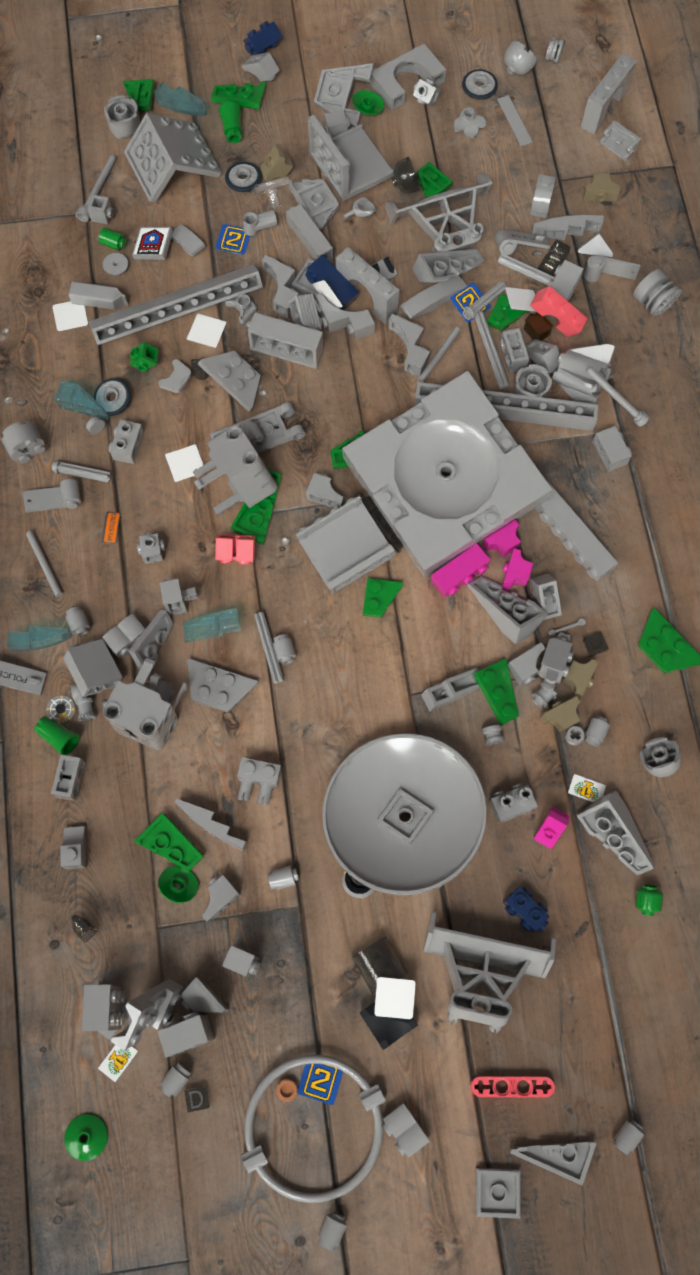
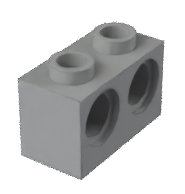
M520 328L503 331L500 346L509 373L518 372L521 368L527 367L529 362V356Z
M66 755L60 756L51 791L53 796L76 801L85 767V762L81 758Z

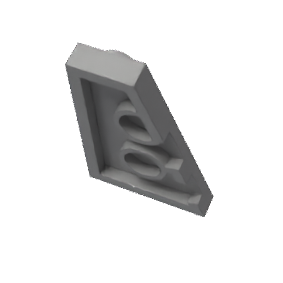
M165 610L158 612L129 649V653L139 670L146 658L157 661L159 657L157 652L160 645L165 644L171 631L173 622Z

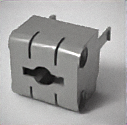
M239 426L230 427L227 431L208 442L207 444L211 449L209 453L211 461L193 471L195 477L198 478L194 482L198 489L203 488L223 474H227L229 477L228 484L234 495L213 508L217 515H221L223 511L237 502H245L251 508L273 494L277 489V484ZM216 467V469H214L213 471L199 479L200 476H202L212 468Z
M146 658L133 683L127 685L120 681L117 682L103 708V714L118 734L152 749L159 750L165 746L176 726L178 717L174 710L183 692L187 691V685L183 683L172 705L163 701L159 693L144 687L156 663ZM156 673L153 674V676H157L161 680L163 679V676Z

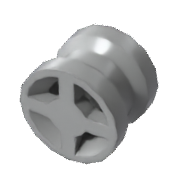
M493 725L482 729V733L486 737V746L500 744L505 741L500 732L502 730L501 725Z

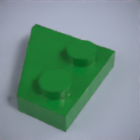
M430 162L417 171V178L425 198L446 192L452 187L453 181Z

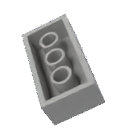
M254 313L248 328L250 350L317 369L324 351L323 332L315 328L304 327L298 323L286 322L280 318H272L266 314Z

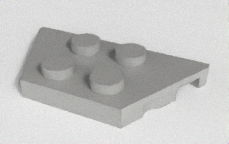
M302 179V182L293 183L292 180H287V186L297 203L303 206L321 231L339 209V203L324 179Z
M231 351L204 358L198 362V365L248 412L251 411L261 375L239 354Z
M189 658L187 660L191 700L193 702L229 713L253 688L258 686L257 680Z

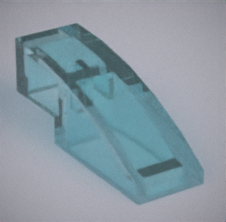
M162 82L154 91L157 104L167 109L186 115H207L205 102L180 86L174 90Z
M238 609L208 614L183 623L185 643L222 637L225 633L241 631Z
M30 625L28 632L9 631L6 646L11 651L39 650L71 639L72 634L65 628Z

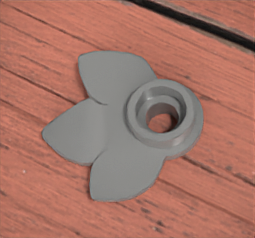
M470 107L464 108L460 117L454 121V131H464V134L469 138L477 136L478 128L486 127L484 117L476 115L475 110Z

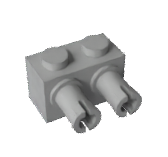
M242 757L237 775L238 780L241 782L237 799L243 801L244 797V801L249 802L252 786L256 784L261 786L256 803L261 805L263 803L269 806L272 789H278L282 772L281 765Z
M522 784L511 787L512 791L507 793L500 791L492 795L493 798H491L489 803L498 824L531 812L538 807L529 785L522 786Z

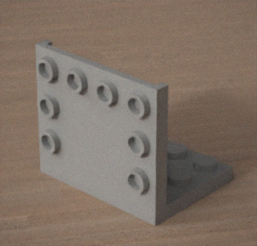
M146 113L124 151L149 202L156 203L175 170L217 178L222 173L197 125L193 122L173 119L167 116Z
M314 115L308 117L309 154L342 201L395 176L394 169L390 168L363 130L361 124L332 138L329 133H326L320 120L318 121Z

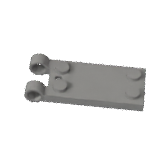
M290 402L249 418L257 424L264 437L262 444L254 448L258 454L288 441L300 440L305 436L302 425H295L286 430L281 419L289 418L295 413ZM241 421L239 423H236L234 425H231L229 427L209 434L211 440L219 436L220 434L224 433L232 426H240V424L244 421Z

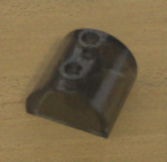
M387 936L352 957L372 995L376 993L377 979L379 977L400 979L408 974Z

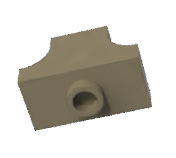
M275 144L260 169L264 181L270 182L277 177L286 178L293 165L289 153L283 152L280 144Z
M593 173L591 183L585 186L583 201H617L620 184H615L611 180L610 173Z
M591 659L590 662L581 664L573 660L567 676L562 681L571 687L573 698L577 696L580 700L586 688L592 686L595 680L592 675L599 662Z
M577 696L564 703L559 701L552 705V709L544 713L540 719L544 725H554L561 734L569 730V728L578 725L581 721L576 712V708L581 702Z

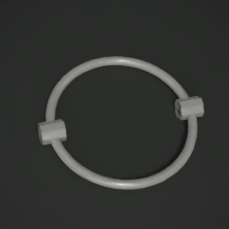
M325 1055L299 1056L275 1067L257 1086L247 1108L244 1130L247 1151L241 1154V1158L248 1174L256 1170L259 1176L273 1190L287 1198L300 1202H326L341 1197L353 1190L372 1169L382 1143L383 1119L380 1104L386 1102L378 1083L371 1086L354 1067L337 1058ZM305 1064L329 1065L351 1076L363 1089L358 1094L366 1111L372 1109L374 1117V1139L369 1156L362 1168L347 1183L322 1193L299 1192L278 1182L264 1167V1165L269 1163L264 1148L261 1144L255 1147L254 1116L264 1091L282 1073Z

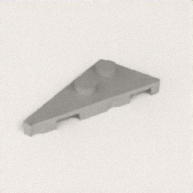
M589 1141L511 1147L509 1153L583 1186L596 1143Z

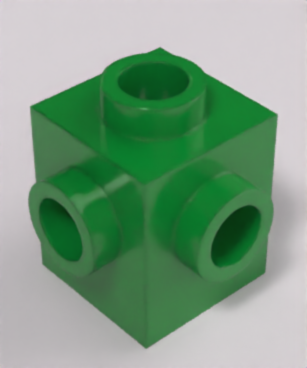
M142 342L131 349L130 365L139 371H147L157 365L159 349L146 342Z

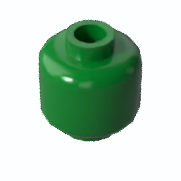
M643 884L641 888L636 890L635 907L642 911V915L654 916V913L662 910L663 892L659 890L658 886Z

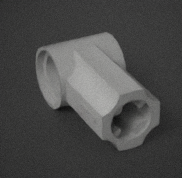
M273 210L259 214L248 212L243 216V231L249 236L256 235L258 230L277 225L276 214Z

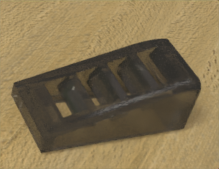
M555 240L537 269L554 276L558 265H562L569 255L570 246ZM546 265V266H548L549 268H551V269H553V270L551 271V270L547 269V268L544 267V266Z
M75 914L71 917L72 929L83 942H88L97 933V930L85 917Z

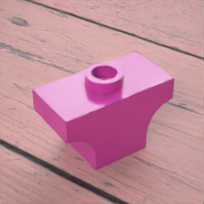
M514 520L503 528L501 527L485 538L483 547L486 551L495 550L505 558L513 552L514 548H519L521 541L516 536L520 525Z
M514 548L510 562L505 563L502 573L506 575L502 589L509 591L513 585H527L533 563L522 558L521 550Z
M552 806L538 829L534 840L552 849L567 827L570 815Z

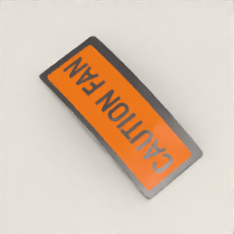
M106 512L102 543H117L120 512Z

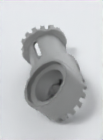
M71 684L72 697L79 709L78 721H86V719L89 721L96 718L92 710L93 698L82 697L77 685Z

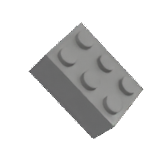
M84 985L82 1031L121 1030V1025H124L125 1019L124 1012H121L122 1003H125V990H122V986Z
M194 1012L183 1016L184 1021L182 1022L176 1020L162 1025L163 1029L157 1032L165 1058L215 1039L207 1014L201 1015L200 1012Z

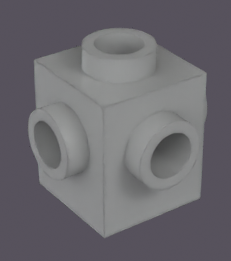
M426 78V80L419 79L414 86L413 96L417 98V102L423 105L426 103L435 105L442 89L435 86V81Z
M146 533L144 536H139L140 543H137L138 554L142 555L144 563L163 561L162 551L165 550L164 540H160L158 533Z

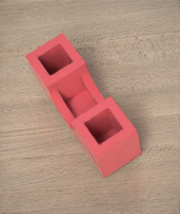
M551 286L537 291L530 304L540 315H552L558 318L559 321L555 327L567 337L580 333L588 319Z

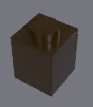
M537 312L526 318L524 331L532 340L542 341L551 335L553 325L545 316Z

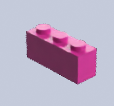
M476 543L433 573L431 582L444 598L448 595L453 596L463 584L466 586L474 580L476 575L484 574L489 569L490 559Z

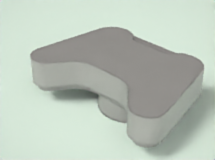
M246 293L224 301L226 306L235 307L239 311L240 324H245L257 312L256 305Z
M175 359L172 362L174 371L170 377L159 380L158 384L162 389L179 393L186 387L192 373L188 367Z

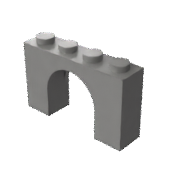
M425 44L415 47L413 50L373 70L370 85L391 111L405 104L406 91L395 79L400 74L406 72L416 73L424 80L429 78L435 81V86L445 82V67Z
M622 53L589 96L581 128L594 135L604 122L612 98L620 102L627 93L636 66V60Z
M349 247L336 257V269L354 288L361 283L368 290L373 299V315L386 325L392 314H398L399 289Z

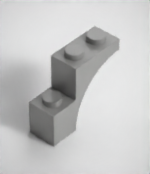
M265 255L262 259L263 270L272 276L278 286L277 294L273 300V309L278 314L289 319L292 314L288 301L294 296L299 295L296 290L291 288V284L296 278L295 270L291 266L279 262L276 258Z
M322 293L315 295L318 305L317 312L321 315L323 327H326L329 333L347 327L349 334H352L355 340L375 333V323L368 310L359 312L344 311L330 304Z
M392 314L389 318V329L403 340L408 353L404 364V371L419 377L430 358V351L425 347L418 346L423 338L424 328L418 323H412L402 316Z

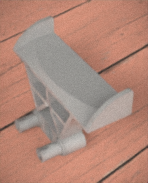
M479 174L476 177L478 185L443 192L417 201L399 210L393 202L389 201L385 204V209L391 225L395 223L396 219L411 215L434 241L431 248L432 253L467 250L478 244L483 232V225L481 223L473 225L476 195L481 193V196L485 197L493 183L486 174ZM469 197V206L450 211L448 203ZM440 206L443 213L425 218L421 211ZM468 214L467 221L461 218V216ZM447 221L461 229L454 233L442 234ZM442 222L440 230L437 232L432 225ZM453 240H458L460 245L454 244Z
M432 911L423 952L444 956L454 989L448 1004V1021L452 1023L454 1019V1024H456L460 1019L488 1025L491 1032H494V1029H496L495 1033L500 1032L502 1027L508 1023L512 1014V1007L507 1000L524 974L546 978L554 962L556 938H551L547 951L435 927L436 912ZM454 958L482 964V970L456 965ZM488 966L518 972V975L514 978L488 972ZM461 979H462V980H466V981H470V982H468L466 985L462 986ZM482 983L490 997L470 992ZM499 988L507 989L504 996ZM479 1006L483 1008L484 1011H478L475 1007Z

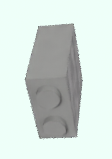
M92 639L79 646L77 644L72 645L67 649L63 657L82 697L114 688L117 682L123 678L103 639L96 641Z

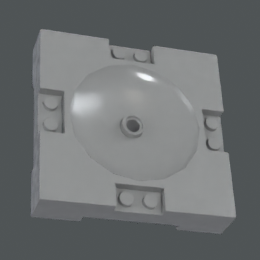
M468 371L421 399V403L392 421L390 419L342 448L343 459L403 544L404 550L423 578L449 563L458 554L512 520L522 517L549 500L552 488L522 446H518L498 418V412ZM448 472L450 476L444 477L442 473Z

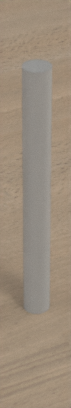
M456 326L419 376V382L424 383L460 333L461 329Z
M28 531L26 536L55 596H61L63 593L33 531Z

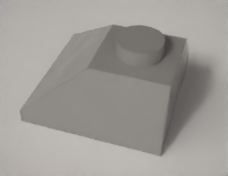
M196 977L181 994L183 999L181 1003L189 1012L193 1010L194 1012L224 1013L229 1010L202 978Z

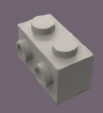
M120 420L118 426H115V437L113 442L109 444V452L113 460L131 464L135 463L144 434L141 424Z

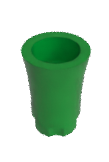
M226 102L219 107L218 112L222 120L227 142L235 144L242 139L241 106L235 102Z
M46 716L39 719L34 727V731L60 755H69L76 748L80 740L78 733L67 729L54 719Z

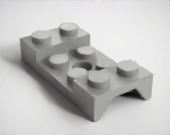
M169 978L127 1002L125 1007L130 1017L124 1030L112 1037L111 1042L125 1051L139 1043L142 1038L141 1032L147 1027L150 1028L152 1026L158 1030L163 1024L171 1022L174 1016L172 1013L174 1007L179 1004L182 998L180 994L183 986Z

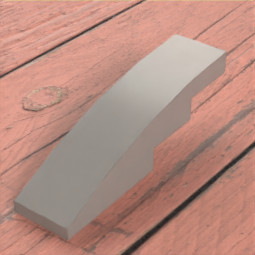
M572 215L551 218L534 223L532 234L544 235L548 239L565 240L567 235L583 236L584 231L600 232L604 216Z
M460 276L448 281L439 282L416 294L401 304L400 307L410 319L435 311L438 305L451 301L450 298L467 287V284Z
M176 798L175 803L192 821L206 832L230 846L245 851L246 841L230 836L231 828L214 821L216 817L214 812Z

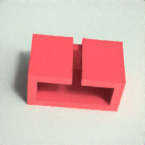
M218 534L216 537L215 560H220L221 563H231L233 560H236L240 564H250L255 559L256 536Z

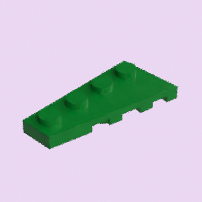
M269 468L267 469L277 484L276 491L251 508L244 503L230 527L232 531L241 535H255V542L262 545L265 543L282 479V474Z

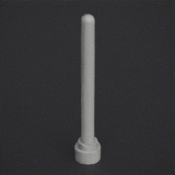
M110 155L85 205L78 208L76 217L79 220L88 222L90 215L87 208L92 194L98 195L116 161L115 155Z
M592 367L586 369V373L632 415L633 422L641 427L647 423L649 415L645 411L637 410Z

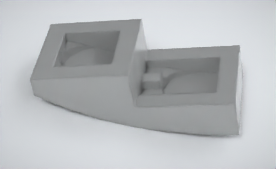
M181 224L173 230L171 240L181 245L183 251L192 257L206 247L184 225Z

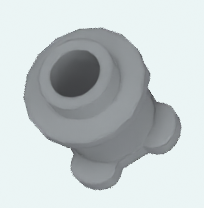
M542 682L540 684L541 688L532 694V701L539 708L542 706L546 708L551 699L555 700L557 698V693L554 690L546 691L543 689Z

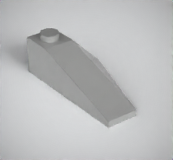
M478 249L424 253L418 255L412 270L419 282H443L484 264L485 261Z
M483 576L468 583L469 589L502 633L515 644L530 637L548 614L535 602L529 599L525 601L519 598L517 593H509L503 590L501 585Z
M616 790L600 797L576 815L586 831L591 836L595 835L602 841L603 846L607 850L610 848L617 854L618 859L637 876L655 868L634 820Z

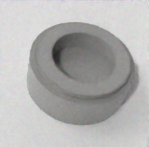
M98 416L93 417L87 422L86 429L92 435H96L103 430L105 422Z

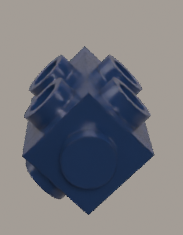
M265 21L259 25V30L256 31L254 29L247 33L248 37L243 41L245 49L251 56L265 53L267 47L270 46L272 48L278 44L277 40L282 38V35L275 21L270 23Z
M519 886L503 902L506 906L504 909L512 917L516 915L521 920L520 925L529 932L531 930L535 932L539 930L541 932L548 925L546 921L550 917L547 914L548 909L540 902L537 904L532 899L533 895L525 887L522 889Z

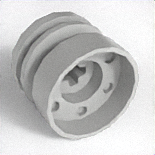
M661 268L648 274L633 293L634 298L641 305L646 304V310L650 311L653 317H658L667 311L682 292L681 288L676 286L674 281L668 282L669 276Z

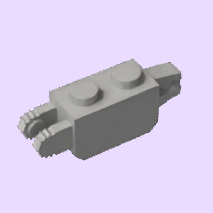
M562 632L558 634L557 638L549 639L538 672L539 676L544 678L543 689L546 691H552L556 683L560 684L562 676H567L570 666H567L566 663H571L574 652L570 651L572 643H570L571 636Z

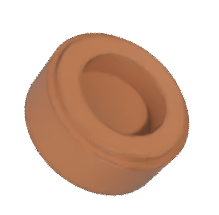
M292 1079L281 1080L276 1088L278 1098L284 1102L292 1101L298 1093L297 1084Z

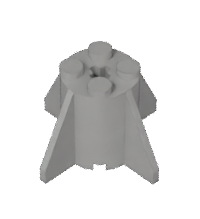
M610 343L569 349L566 353H561L558 359V363H560L558 370L554 372L552 379L563 388L573 401L596 404L598 397L602 394L599 392L602 387L586 373V369L592 367L608 382L615 375L611 373V369L608 367L611 366L610 362L616 345Z

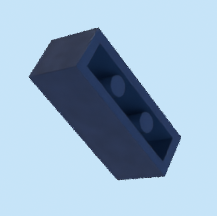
M321 255L308 266L305 274L307 280L311 284L322 280L326 281L342 304V307L339 309L345 310L356 301L359 292L324 255Z

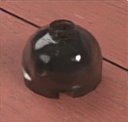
M408 156L398 161L393 169L394 177H391L394 187L398 186L401 192L408 194L421 190L410 157Z

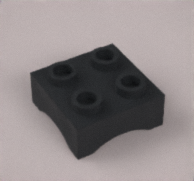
M375 1002L360 1012L363 1020L383 1050L418 1026L413 1017L411 1019L376 1016Z

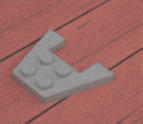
M374 63L322 70L314 104L328 113L344 110L345 116L349 118L350 126L355 127L359 125L361 112L347 109L354 79L370 82Z

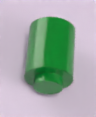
M106 227L102 228L99 234V244L117 251L125 248L127 240L124 234Z

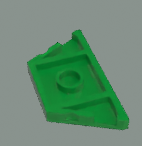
M653 608L637 646L664 674L675 670H684L692 666H700V655Z

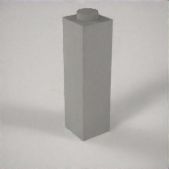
M299 204L286 211L288 225L314 261L321 255H324L328 261L332 260L333 247L303 206Z

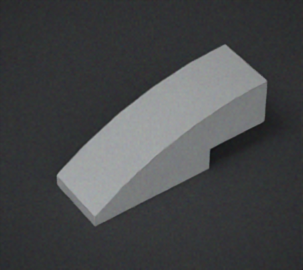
M475 668L451 677L441 684L426 689L421 696L428 710L431 712L480 689L473 676L478 669Z

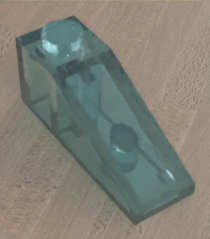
M61 381L54 397L59 408L93 417L98 416L105 420L109 419L105 409L76 382Z

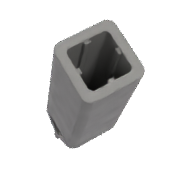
M75 281L71 283L69 298L72 304L118 310L125 305H129L126 295L121 294L117 287Z

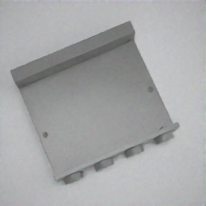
M360 496L350 498L345 505L332 509L330 514L317 518L314 524L301 528L296 534L298 541L331 594L336 593L396 556L394 548L385 539L362 503Z

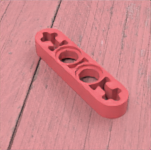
M477 1076L472 1079L470 1084L472 1093L477 1097H550L555 1090L554 1082L545 1076ZM479 1080H482V1084L490 1085L489 1080H493L491 1085L493 1093L489 1094L490 1089H482V1093H479L478 1089H475L474 1086L478 1084ZM499 1080H504L507 1083L508 1087L504 1093H499L496 1090V1083ZM521 1080L527 1081L529 1085L526 1093H520L517 1089V1084ZM532 1080H535V1085H542L545 1080L546 1084L550 1085V1089H546V1093H543L542 1089H535L536 1093L532 1094Z

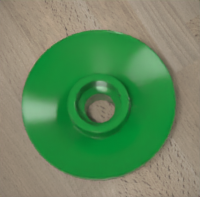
M361 90L352 97L353 106L363 114L377 115L384 109L383 99L372 91Z
M172 866L166 868L160 874L158 888L167 900L174 903H186L197 894L198 881L191 871H187L180 866Z
M92 1114L80 1115L73 1119L64 1135V1143L68 1153L80 1161H89L99 1156L105 1149L108 1141V1131L105 1123L99 1117ZM82 1134L88 1136L87 1142H82Z

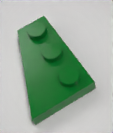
M260 82V85L252 86V83H245L246 86L237 87L235 84L216 85L211 95V102L219 104L235 102L241 107L260 109L266 91V82Z
M506 658L473 674L501 726L519 717Z
M162 813L134 841L187 871H191L205 857L165 813Z

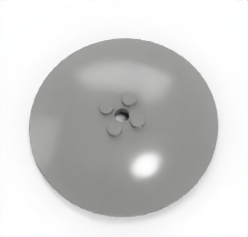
M388 735L359 747L338 767L330 780L324 797L323 828L334 857L341 867L355 880L373 890L386 894H421L437 889L453 880L474 858L485 832V796L473 768L450 746L423 735ZM404 812H408L411 815L410 820L407 822L400 820V815Z

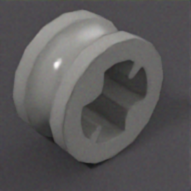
M573 726L566 732L565 739L570 745H578L584 739V731L580 727ZM570 732H573V733H576V732H577V733L579 734V736H578L577 738H580V739H579V740H577L576 738L572 739V738L570 737V736L572 735Z

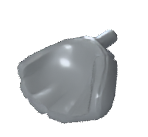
M361 197L353 203V210L343 216L345 219L353 214L356 217L370 216L375 213L376 206L366 197Z

